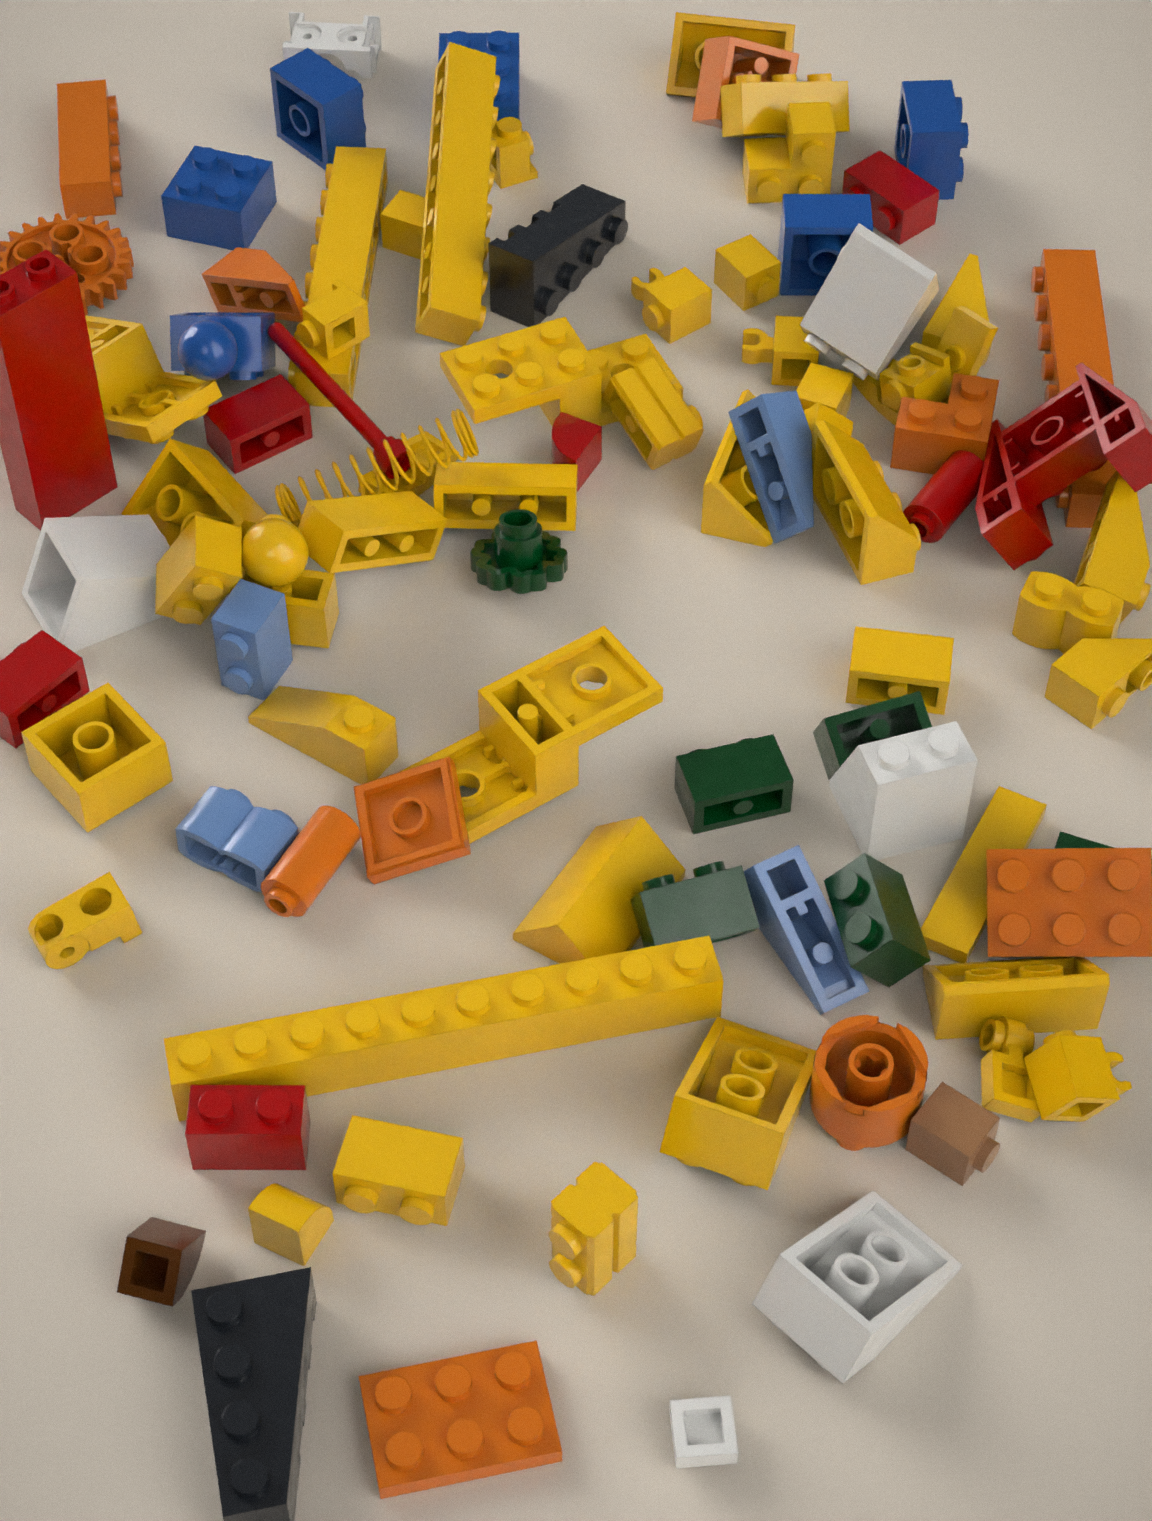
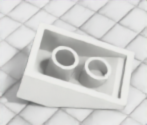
M873 1190L779 1254L752 1305L771 1320L775 1327L787 1334L812 1356L823 1369L829 1371L843 1384L880 1354L959 1272L962 1264Z

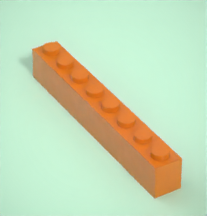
M1043 249L1040 267L1034 266L1032 269L1031 291L1032 293L1039 294L1035 299L1034 318L1036 322H1042L1038 330V350L1045 351L1041 363L1042 381H1049L1045 389V403L1079 380L1075 366L1080 363L1086 365L1112 385H1114L1095 250ZM1109 460L1098 470L1088 472L1068 485L1061 494L1055 497L1056 508H1063L1065 527L1092 528L1106 484L1116 472V469Z

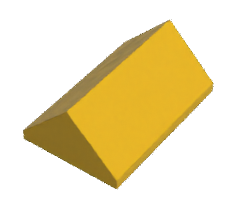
M676 12L666 95L696 98L705 39L733 36L794 52L795 24Z
M749 389L741 392L736 407L755 398ZM730 419L703 485L701 533L767 547L772 544L773 540Z
M642 816L596 826L513 932V940L559 964L630 951L640 938L630 899L639 892L644 891L643 882L673 874L675 883L680 882L685 877L686 870Z
M1045 957L922 966L935 1040L980 1037L985 1022L991 1018L997 1020L1000 1016L1022 1021L1034 1033L1098 1029L1110 986L1109 974L1085 957Z

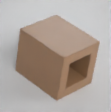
M941 1082L911 1119L905 1150L963 1186L975 1170L984 1173L994 1161L1000 1149V1143L995 1141L1000 1117L946 1083Z

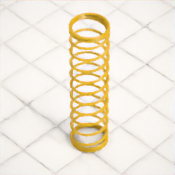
M460 409L452 410L451 412L455 431L463 447V457L454 448L440 419L435 418L445 450L446 464L440 460L432 448L423 427L418 425L417 428L422 437L428 458L429 472L424 469L415 456L405 433L401 432L400 436L410 461L412 479L404 473L394 457L388 441L384 439L383 444L393 468L395 486H392L381 472L371 448L366 447L367 455L375 472L378 493H375L369 487L359 470L354 456L349 454V460L358 479L361 496L365 495L364 488L371 495L381 494V480L391 490H397L399 486L398 472L404 480L411 484L414 483L416 479L415 464L423 474L431 476L433 472L432 456L441 467L448 469L451 462L449 448L456 458L463 462L466 461L467 456L471 458L478 456L477 442L464 413ZM332 461L331 465L340 483L343 497H347V495L353 497L354 495L343 480L337 463ZM315 468L314 472L323 490L325 499H333L327 490L320 470ZM298 476L297 480L306 500L312 501L304 479ZM280 483V485L275 486L274 491L278 507L282 516L288 518L298 528L302 516L299 506L289 487Z

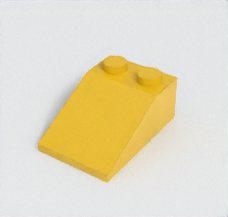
M717 1016L674 1095L659 1152L675 1157L685 1165L703 1167L728 1176L738 1184L756 1186L768 1191L782 1160L811 1083L816 1050Z

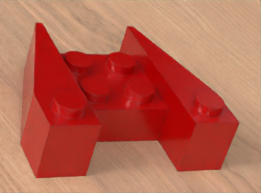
M1083 363L1075 366L1079 376L1078 381L1009 427L1005 428L998 418L991 424L975 510L982 536L1013 571L1026 562L1038 559L1045 550L1053 546L1042 502L1048 498L1058 496L1068 485L1088 472L1098 470L1107 460H1109L1135 493L1148 484H1152V420L1134 399Z

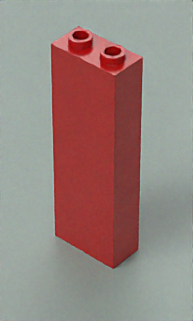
M47 249L0 275V446L15 509L40 531L44 518L71 517L118 487L77 272Z

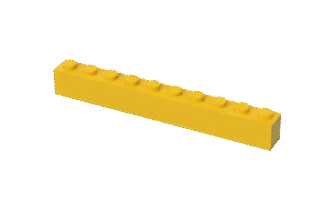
M709 935L163 1039L178 1120L184 1121L187 1120L191 1085H305L308 1097L716 1018L717 1016L721 1017L724 979Z

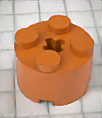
M852 1016L832 1025L823 1035L814 1056L809 1093L812 1112L821 1127L836 1138L837 1143L841 1147L850 1151H858L864 1147L886 1146L900 1140L908 1134L910 1121L922 1107L928 1070V1057L924 1046L918 1037L907 1027L897 1023L896 1028L878 1022V1016Z

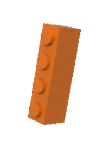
M106 79L57 83L59 182L66 219H69L73 213H77L78 218L89 217L90 215H116V197H123L120 174L122 166L118 146L120 145L117 121L119 120L116 95L108 96Z

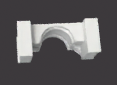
M289 12L291 40L284 41L283 60L309 48L318 55L331 54L338 57L343 62L345 70H354L363 78H372V74L377 73V59L379 51H382L380 16L364 15L363 24L305 22L304 12Z

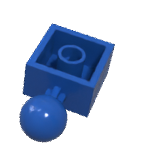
M184 312L170 315L171 371H184V375L207 381L220 379L228 373L230 380H256L257 377H264L265 370L276 366L275 343L267 333L269 325L275 322V313Z

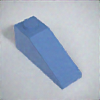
M797 391L761 394L729 411L728 413L773 543H780L814 527L812 434Z
M799 845L757 863L744 871L760 931L820 1015L869 992L861 972L851 968L837 923Z

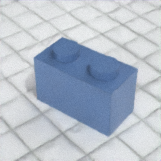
M240 579L211 618L221 685L228 687L235 693L247 694L265 700L293 661L285 594Z

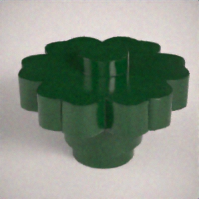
M523 509L509 510L502 513L499 517V523L495 526L494 532L491 535V539L477 540L474 548L470 551L471 570L477 573V582L493 591H502L508 588L517 594L543 591L547 588V582L563 580L564 573L568 570V553L566 549L561 548V539L543 531L541 524L537 522V516L533 512Z

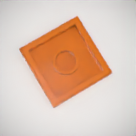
M449 756L353 787L367 878L373 884L471 854L456 765Z

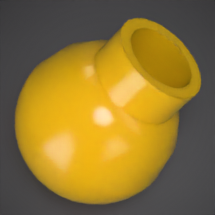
M279 514L264 516L259 522L249 528L242 539V566L249 577L259 584L269 587L287 585L296 580L307 565L309 551L306 540L301 531L285 516Z

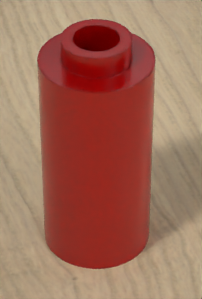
M965 450L953 452L904 509L903 513L909 524L913 523L916 525L921 541L935 543L941 540L978 495L984 462L977 455Z

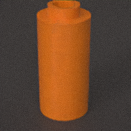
M327 805L320 806L261 883L264 902L271 911L282 917H301L307 912L361 837L358 825L349 815Z

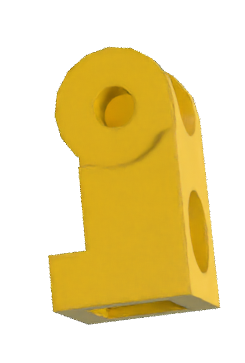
M110 871L40 911L30 921L28 927L29 935L46 965L53 969H63L72 966L80 961L88 951L91 950L92 952L119 936L123 943H126L142 934L130 904Z

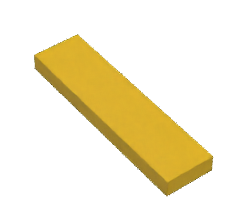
M1001 786L997 788L921 927L928 950L959 963H967L987 925L986 849H1027L1045 815L1047 804Z

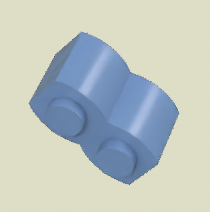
M210 786L175 829L178 850L185 857L207 869L223 872L233 881L262 893L261 883L299 834L295 822L286 813L276 809L269 810L262 807H254L251 801L240 791L235 789L227 790L217 786Z

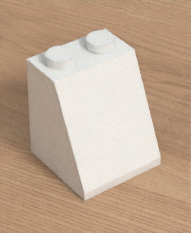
M859 223L800 323L803 332L807 334L804 341L825 356L832 350L845 360L841 366L856 377L864 380L867 375H870L879 380L880 373L887 368L939 291L937 273Z
M149 514L44 518L22 595L42 629L75 652L163 617L162 615L155 614L156 564L170 546Z
M955 721L858 745L832 776L829 787L861 853H866L876 860H881L963 838L977 758L959 724Z

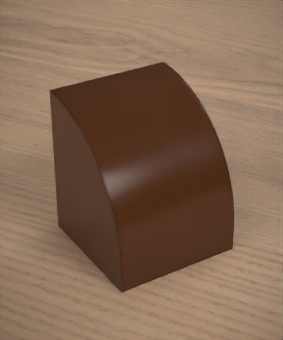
M155 1217L149 1218L126 1237L117 1293L173 1307L182 1298L191 1282L201 1255L206 1231Z

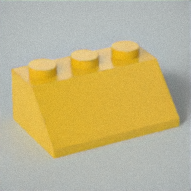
M825 420L814 422L812 443L813 499L859 583L864 585L914 572L916 552L921 549L920 534L916 525L913 523L909 524L902 512V504L898 494L895 491L891 492L884 481V474L880 463L877 460H872L863 443Z
M171 438L121 513L122 515L149 514L161 534L165 536L169 546L175 542L196 515L242 527V539L251 526L268 515L208 450Z

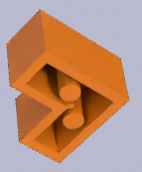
M733 36L705 39L692 121L722 128L720 86L735 84L736 76L760 74L761 82H772V75L796 74L799 54Z
M954 373L948 404L902 397L895 426L890 468L934 475L947 458L958 450L969 451L977 455L984 462L999 380Z

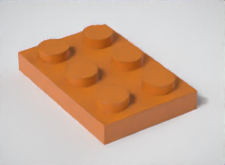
M1151 848L986 849L988 957H1152Z
M537 1340L359 1376L380 1499L562 1462L561 1443Z

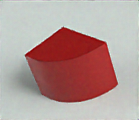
M561 412L552 426V464H578V492L602 460V426Z

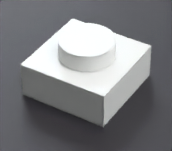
M731 1395L670 1400L669 1414L676 1469L738 1463L739 1452Z

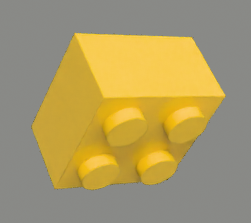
M108 682L21 732L31 772L87 833L173 781L166 742Z

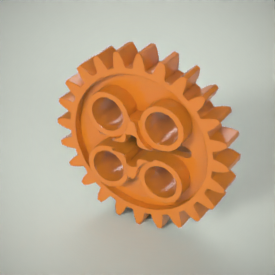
M57 213L52 222H47L43 217H38L37 226L33 227L24 222L22 223L23 233L10 231L8 232L10 242L0 241V275L45 249L75 270L78 276L85 315H88V306L90 305L103 309L104 298L116 301L118 299L117 290H127L126 279L133 278L132 267H134L128 238L121 236L120 228L110 230L109 221L107 220L96 225L93 215H90L84 221L78 220L77 213H73L69 220H62L61 215Z

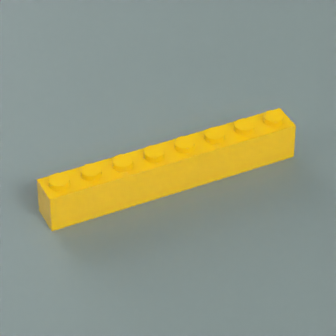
M449 42L435 68L415 333L464 346L474 331L479 332L486 316V307L481 305V298L488 282V272L483 271V266L489 252L488 243H490V238L485 237V233L492 215V204L487 203L494 182V172L489 169L496 149V139L491 137L498 117V107L493 106L499 89L500 76L495 75L496 56Z
M336 146L333 163L326 164L325 183L328 190L321 191L320 210L323 217L316 218L315 238L318 244H312L310 249V267L313 272H306L305 297L308 298V301H303L305 306L333 291L332 283L338 280L342 281L369 303L381 230L380 213L384 210L388 187L386 148ZM295 330V339L353 399L362 341L327 360L313 348L306 347L299 338L297 330ZM290 360L288 382L293 387H296L298 393L310 406L334 407Z

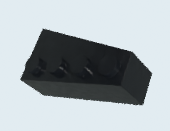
M581 184L554 201L549 213L540 210L532 215V222L529 226L523 227L518 224L510 229L507 240L504 241L496 238L488 243L491 312L527 327L540 324L547 316L553 315L559 303L570 292H574L579 287L582 279L593 268H597L602 263L604 256L616 244L618 245L624 240L628 230V222L625 220L626 201Z
M311 1267L191 1290L224 1521L295 1520L301 1460V1436L306 1412V1386L308 1370H310L313 1321H315L317 1302Z

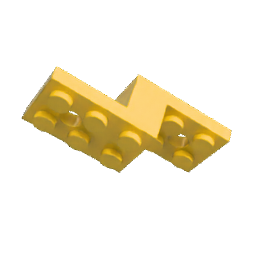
M85 315L108 434L124 437L125 439L158 444L171 438L175 433L174 429L184 422L197 419L206 414L209 410L208 406L222 397L216 380H200L193 376L164 372L142 323Z
M566 317L439 353L440 367L474 424L539 405L551 426H553L555 419L561 412L599 426L618 422L603 399L609 379L613 375L630 367L632 369L637 364L652 357L657 360L663 370L671 371L646 333L587 351ZM501 373L506 374L508 376L505 378H498L494 374ZM677 380L679 386V394L683 398V387Z
M604 625L479 689V730L404 770L448 756L453 760L456 765L459 787L465 786L478 790L471 796L461 797L470 844L578 786L579 746L663 702V687ZM588 680L593 683H602L604 686L599 689L588 690L581 687L580 684Z

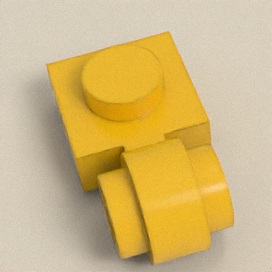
M1000 1016L997 1020L988 1019L983 1025L979 1037L981 1050L987 1052L981 1059L982 1107L992 1112L1033 1122L1040 1116L1024 1057L1033 1052L1035 1045L1034 1032L1029 1030L1024 1022L1005 1016Z

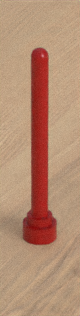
M274 322L270 324L267 330L268 336L374 449L373 455L376 463L385 476L389 479H395L389 455L383 444L384 439L388 441L394 457L404 473H406L411 466L402 439H395L393 436L387 437L281 323Z

